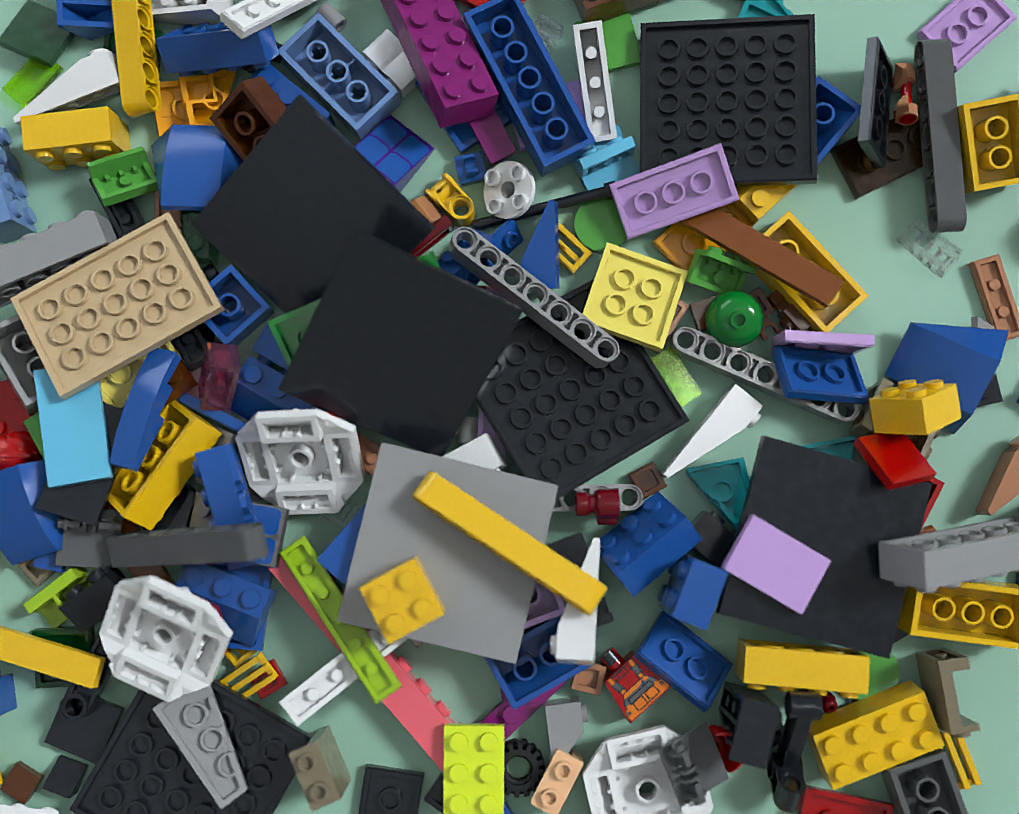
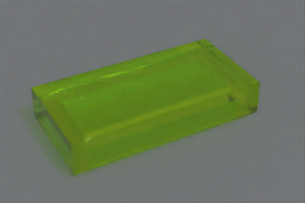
M29 59L2 90L25 108L48 88L64 69L58 63L49 68Z
M671 346L651 358L681 407L703 394Z

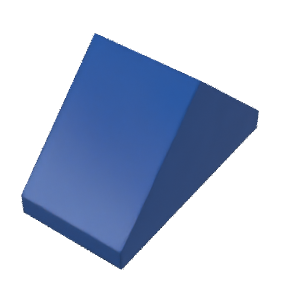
M56 0L58 28L88 40H94L114 32L111 0Z

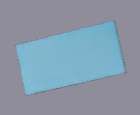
M46 369L34 370L48 488L53 489L114 478L112 465L109 463L111 455L100 380L64 400L58 395Z

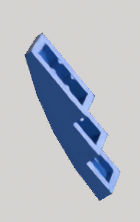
M157 348L147 354L123 409L109 460L111 465L135 472L138 471L164 422V419L159 414L173 390L168 382L181 360V357L176 352Z

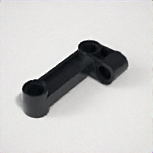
M98 635L89 652L106 658L99 685L93 689L75 683L71 685L67 695L61 700L59 705V712L65 720L77 721L90 716L95 710L96 703L112 674L109 666L111 661L104 650L100 635ZM76 698L81 700L83 704L80 714L76 713L73 709V702Z
M788 690L785 695L784 709L786 721L777 751L770 752L767 763V775L770 779L774 804L784 812L790 813L799 809L806 789L801 755L812 721H820L822 717L823 702L820 693Z

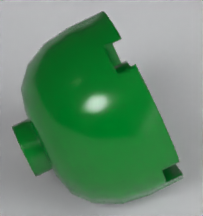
M743 291L724 292L710 302L705 312L706 329L708 334L716 338L719 343L729 347L740 348L750 344L759 336L764 324V313L760 303L752 295Z

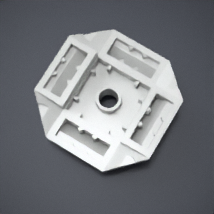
M296 408L293 410L257 412L236 436V442L249 486L259 496L273 504L272 506L290 509L289 515L338 513L364 481L365 469L356 426L342 420L338 415L331 412H324L319 409L299 410Z
M152 575L121 580L115 586L99 633L104 650L111 661L109 666L113 677L167 702L211 685L233 634L224 622L218 605L192 594L187 587H177Z
M665 725L605 738L582 771L591 814H710L713 809V803L709 790L706 792L705 803L694 805V802L691 801L685 806L680 807L658 749L682 735ZM643 783H653L654 787L651 792L646 794L639 792V788Z

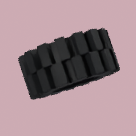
M513 738L512 742L507 740L504 742V794L508 796L510 793L514 794V798H519L520 794H524V797L530 796L529 792H535L545 772L542 753L533 742L531 744L528 743L527 739L522 738V741H518L517 738ZM514 757H523L529 762L530 770L523 778H514L507 771V764Z

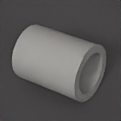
M329 2L323 3L317 9L316 13L319 12L339 33L346 26L347 20Z
M464 418L458 429L457 443L467 444L477 438L478 418Z

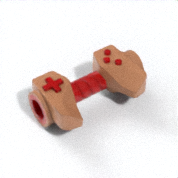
M895 63L893 93L900 92L901 99L895 104L893 117L895 118V123L901 125H911L918 120V107L913 103L912 87L916 84V71L911 63Z

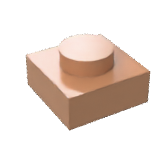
M595 662L591 667L573 676L571 689L600 696L607 668L606 665Z

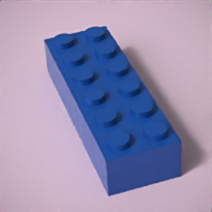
M490 0L463 13V22L499 93L498 96L540 176L543 177L581 158L584 152L593 149L596 140L521 0Z

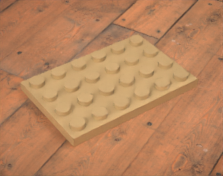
M169 212L10 298L58 395L64 400L224 311L223 306Z

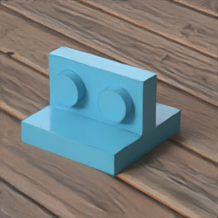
M619 125L616 126L617 138L595 142L593 149L584 152L581 158L572 162L586 191L603 187V183L614 180L617 182L640 173V169L633 156L636 147L632 136L625 138Z

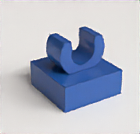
M481 151L454 157L461 187L485 182L486 168Z

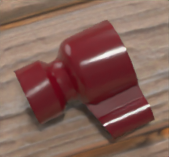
M598 489L593 495H589L587 492H576V516H587L589 513H594L598 525H616L620 514L618 489Z

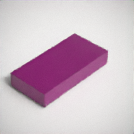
M495 109L493 115L467 121L491 166L516 154V149Z

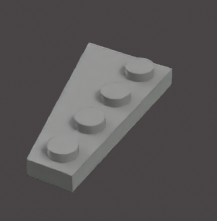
M211 685L195 692L184 694L170 702L162 701L153 708V711L221 809L247 791L248 786Z

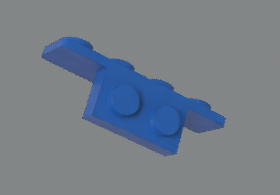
M508 219L491 236L473 228V230L506 255H509L523 241L517 224L512 219ZM460 240L457 243L461 248H470V245L464 240ZM449 250L438 260L440 268L474 285L481 281L454 260ZM480 259L481 263L484 266H493V263L490 259Z

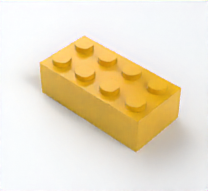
M790 211L772 225L764 235L844 280V285L828 307L820 305L752 264H748L757 269L756 275L772 292L777 289L788 304L792 303L811 324L807 328L808 331L830 332L869 296Z
M177 400L172 401L161 410L159 415L164 419V422L138 471L135 472L120 467L108 497L111 505L124 518L149 530H152L157 522L163 518L167 508L181 493L183 486L191 475L195 473L192 461L196 460L195 453L213 448L217 439L222 434L199 414Z
M990 580L982 582L965 581L961 582L960 587H938L937 591L933 593H921L917 591L916 587L909 586L906 589L897 627L913 636L1019 649V585Z
M737 639L735 673L743 683H747L748 688L765 690L766 685L778 686V690L782 692H787L788 690L796 691V688L808 689V692L820 693L823 696L827 695V691L839 692V696L845 698H858V694L868 695L870 657L860 651L843 647Z
M911 680L838 708L833 713L822 715L820 721H812L807 736L821 775L833 790L945 746L925 692Z

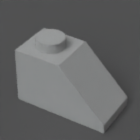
M578 696L551 699L544 703L551 759L556 749H561L568 753L584 732L583 722H588L586 704H580Z

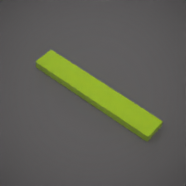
M303 536L279 552L375 704H379L400 689L402 684L367 630L363 627L337 621L343 593L328 570L317 561L319 556L308 539Z

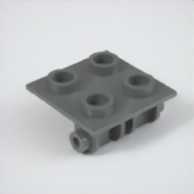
M104 509L97 527L59 516L58 528H63L62 550L56 553L55 565L105 568L110 565L111 561L105 538L122 533L123 516L117 510Z
M707 722L658 749L680 807L685 806L691 801L694 802V805L705 803L706 792L729 779Z

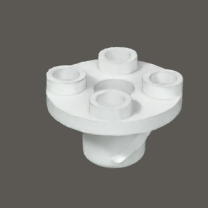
M505 161L485 173L484 200L489 213L503 219H515L529 209L534 201L535 181L531 171L525 165L515 161Z

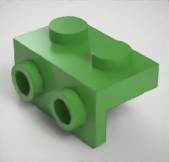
M142 146L87 163L92 184L104 207L158 190L156 176L148 163L146 152Z
M709 246L707 250L696 249L685 281L718 294L728 291H742L748 273L756 274L757 269L749 266L747 261L736 255H733L731 259L724 256L725 250Z

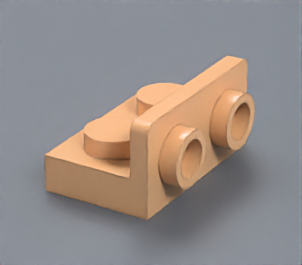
M556 749L531 798L533 806L548 814H559L584 764L582 754L573 749L570 750L569 754L561 749Z

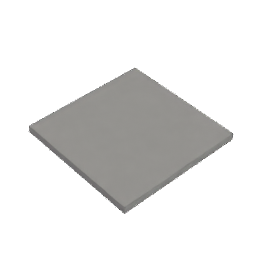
M382 442L337 621L382 632L359 588L365 582L417 555L445 607V614L403 637L516 664L536 581L423 507L412 498V494L428 471H433L542 544H545L559 485Z

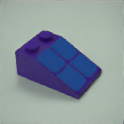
M389 115L354 146L399 192L404 189L435 150L392 115Z

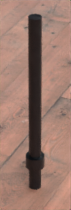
M615 180L603 183V187L553 200L558 202V210L602 198H607V200L614 199L609 184L614 183ZM548 201L531 205L523 215L512 220L517 221L543 214ZM491 215L472 220L474 229L479 231L502 225L508 219Z

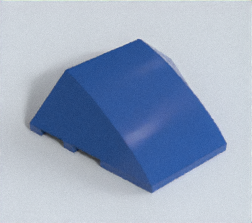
M171 125L151 145L162 210L202 211L243 162L216 126Z
M910 322L885 375L896 385L900 381L910 379L916 380L917 384H924L926 381L935 379L943 380V384H957L961 419L945 426L954 435L973 415L999 366L1009 330Z
M45 460L18 464L0 471V550L12 565L62 550L63 528H58L59 515L35 508L47 480Z

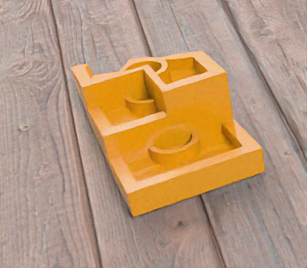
M219 70L208 75L179 77L177 81L160 82L162 105L160 110L154 112L158 137L171 125L215 126L210 117L229 96L236 72Z

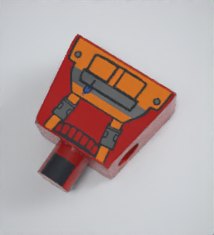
M611 647L600 657V660L609 669L603 681L627 720L632 723L671 686L634 657L635 653L633 651H630L622 658Z

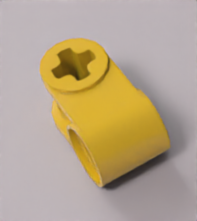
M444 172L441 175L442 179L431 189L427 188L424 190V193L455 225L467 227L472 224V220H475L476 216L473 202L461 190L454 179ZM465 206L469 208V211L464 216H458L455 214L456 209Z

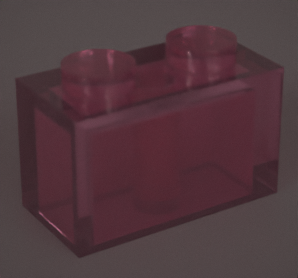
M207 343L198 382L200 410H231L241 370L237 345Z

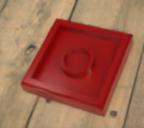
M877 433L858 437L854 442L856 449L887 490L930 481L937 474L906 434Z

